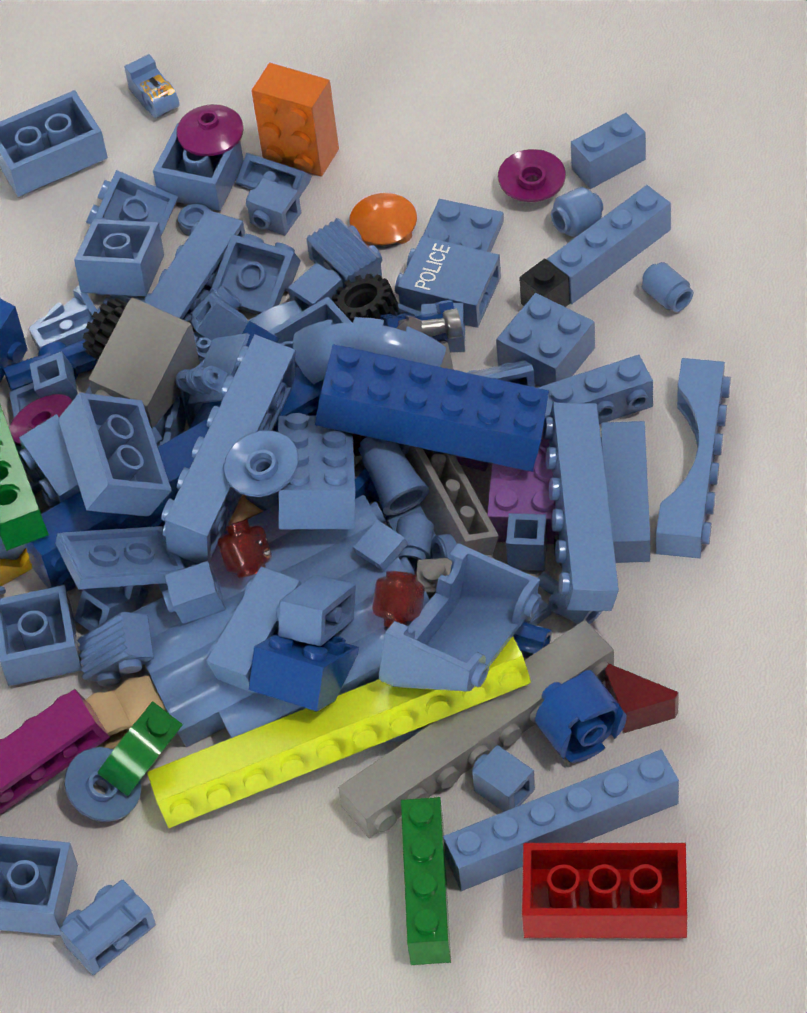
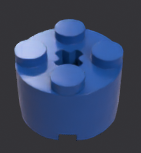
M586 670L563 684L554 682L546 687L541 695L544 701L538 708L535 717L536 725L563 759L566 757L571 763L582 762L599 754L606 748L602 742L610 735L616 739L626 723V713L592 670Z

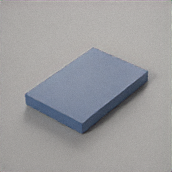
M163 526L57 533L55 544L78 590L167 583L165 575L185 568L178 555L166 551V537L162 536Z

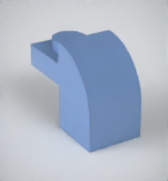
M62 351L31 363L30 369L33 383L9 392L14 417L25 406L39 398L53 394H62L68 396L73 401L78 395L73 367Z
M142 585L82 589L74 620L91 631L121 612L132 613L140 609L147 597L148 591L143 589Z

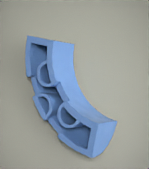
M354 317V321L351 323L334 324L332 319L304 327L295 332L293 337L296 363L302 373L313 384L324 380L333 344L438 367L442 364L446 352L444 345L418 330L408 326L405 331L384 326V320Z

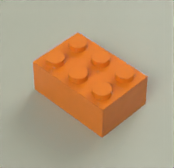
M269 62L251 90L262 157L322 177L339 150L330 80Z

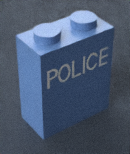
M422 236L416 249L412 248L409 252L407 268L404 274L400 273L397 277L395 293L399 294V303L420 312L421 304H435V302L446 300L453 301V303H463L465 325L478 328L501 278L500 254Z

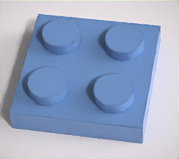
M439 199L423 236L491 252L503 225L504 213Z

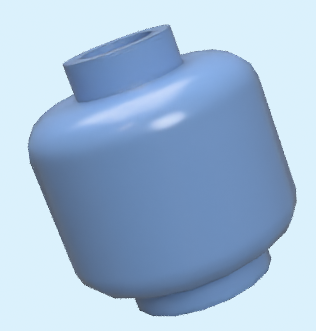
M578 187L555 199L553 209L551 210L552 222L559 232L576 237L602 218L603 203L596 193H592L587 188Z

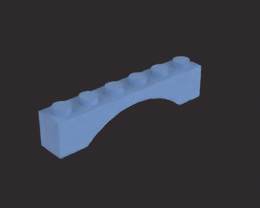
M681 359L677 408L687 419L695 435L698 450L694 464L686 479L670 496L660 503L656 530V554L701 559L702 544H710L711 522H706V514H714L715 492H710V484H718L719 463L714 462V455L722 454L723 434L717 432L718 426L725 427L727 405H721L722 398H729L731 377L724 376L725 362Z

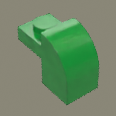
M152 701L121 739L97 773L128 797L183 724Z

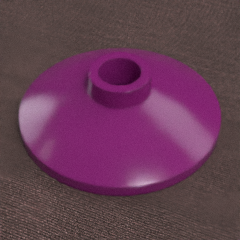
M217 104L203 105L189 111L182 117L177 126V137L180 145L192 154L216 156L231 150L239 143L244 127L240 115L233 109Z
M539 149L522 150L510 155L501 164L498 172V181L501 189L511 198L523 202H539L551 198L561 190L566 178L565 167L561 160L554 154Z
M53 394L39 398L25 406L14 417L9 427L15 444L21 446L19 437L56 414L60 417L71 404V398L62 394Z

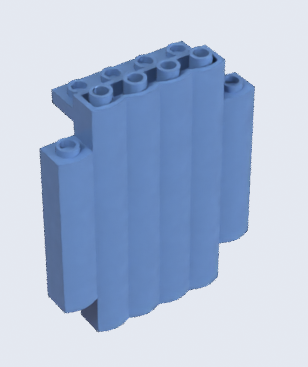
M364 495L355 499V529H279V504L224 532L210 565L218 578L226 610L183 624L176 611L169 612L164 597L132 612L148 615L154 659H151L150 662H145V665L167 712L183 724L177 733L186 747L225 727L231 738L305 709L292 703L257 692L255 694L217 680L206 662L211 645L220 638L226 627L229 614L238 607L244 596L247 583L255 577L261 566L299 579L301 583H304L315 574L356 584L354 620L334 636L344 638L346 640L345 643L359 647V651L338 695L379 679L385 632L394 621L409 626L430 599L422 585L414 587L411 579L415 578L416 574L407 557L399 559L397 556L383 572L355 553L353 546L377 520L382 523L386 522L377 502L369 504ZM257 540H262V547L259 546V542H255ZM267 548H270V558H266L262 553ZM180 557L185 568L197 564ZM167 583L158 584L162 594L163 591L168 590Z

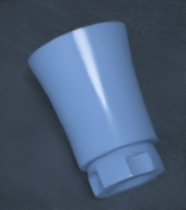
M368 436L360 442L358 450L363 457L362 462L371 477L385 515L403 513L415 507L426 498L429 493V487L413 469L398 443L391 441L382 443L380 439Z

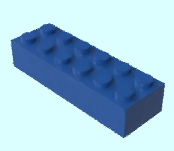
M333 344L320 394L315 425L533 472L542 439L549 390Z

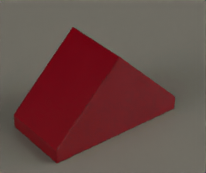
M608 663L605 668V684L608 691L626 713V723L622 730L623 734L676 718L678 714L679 692Z

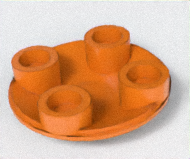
M378 193L368 196L358 202L350 214V225H353L359 231L362 241L367 246L389 245L396 242L400 244L407 243L412 238V231L417 222V213L413 204L406 198L393 193Z

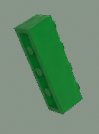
M441 797L401 800L407 945L410 964L451 963Z

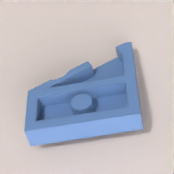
M79 286L73 289L74 297L64 306L58 302L49 310L46 316L39 318L29 327L31 337L39 351L43 346L51 342H62L68 346L85 340L83 335L89 331L86 328L87 323L93 322L94 318L92 315L95 311L99 312L88 294L80 292Z

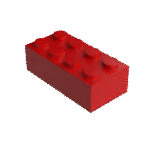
M523 843L522 920L524 938H687L686 843Z

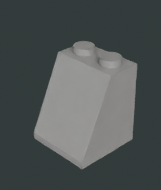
M132 297L128 301L88 379L92 394L142 400L150 426L153 428L181 394L176 384L178 372L184 369L190 370L200 364L192 324Z

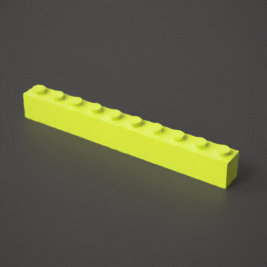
M512 636L490 665L484 683L481 687L474 686L471 691L393 687L378 679L338 695L334 702L319 711L305 708L150 770L147 774L157 804L168 828H171L531 683L524 657Z

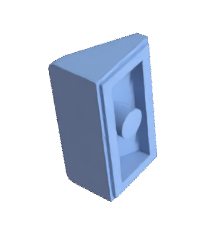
M246 153L235 184L252 190L265 178L298 190L300 198L310 183L312 176L304 171Z

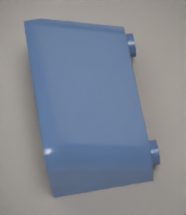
M457 543L449 553L448 559L452 561L450 574L446 576L441 574L438 578L436 593L409 626L394 621L385 632L379 680L393 687L468 692L474 686L481 687L487 677L490 665L527 616L533 618L541 603V597L537 595L540 579Z

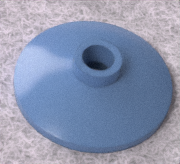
M276 431L254 432L241 438L229 450L224 462L225 477L230 486L240 494L250 497L267 496L278 492L293 479L299 466V454L292 440L282 433Z
M104 747L85 750L71 761L65 774V790L71 804L82 815L95 821L111 822L125 817L134 809L141 794V780L127 797L101 777L97 772L113 751V749ZM93 786H102L105 794L98 793Z

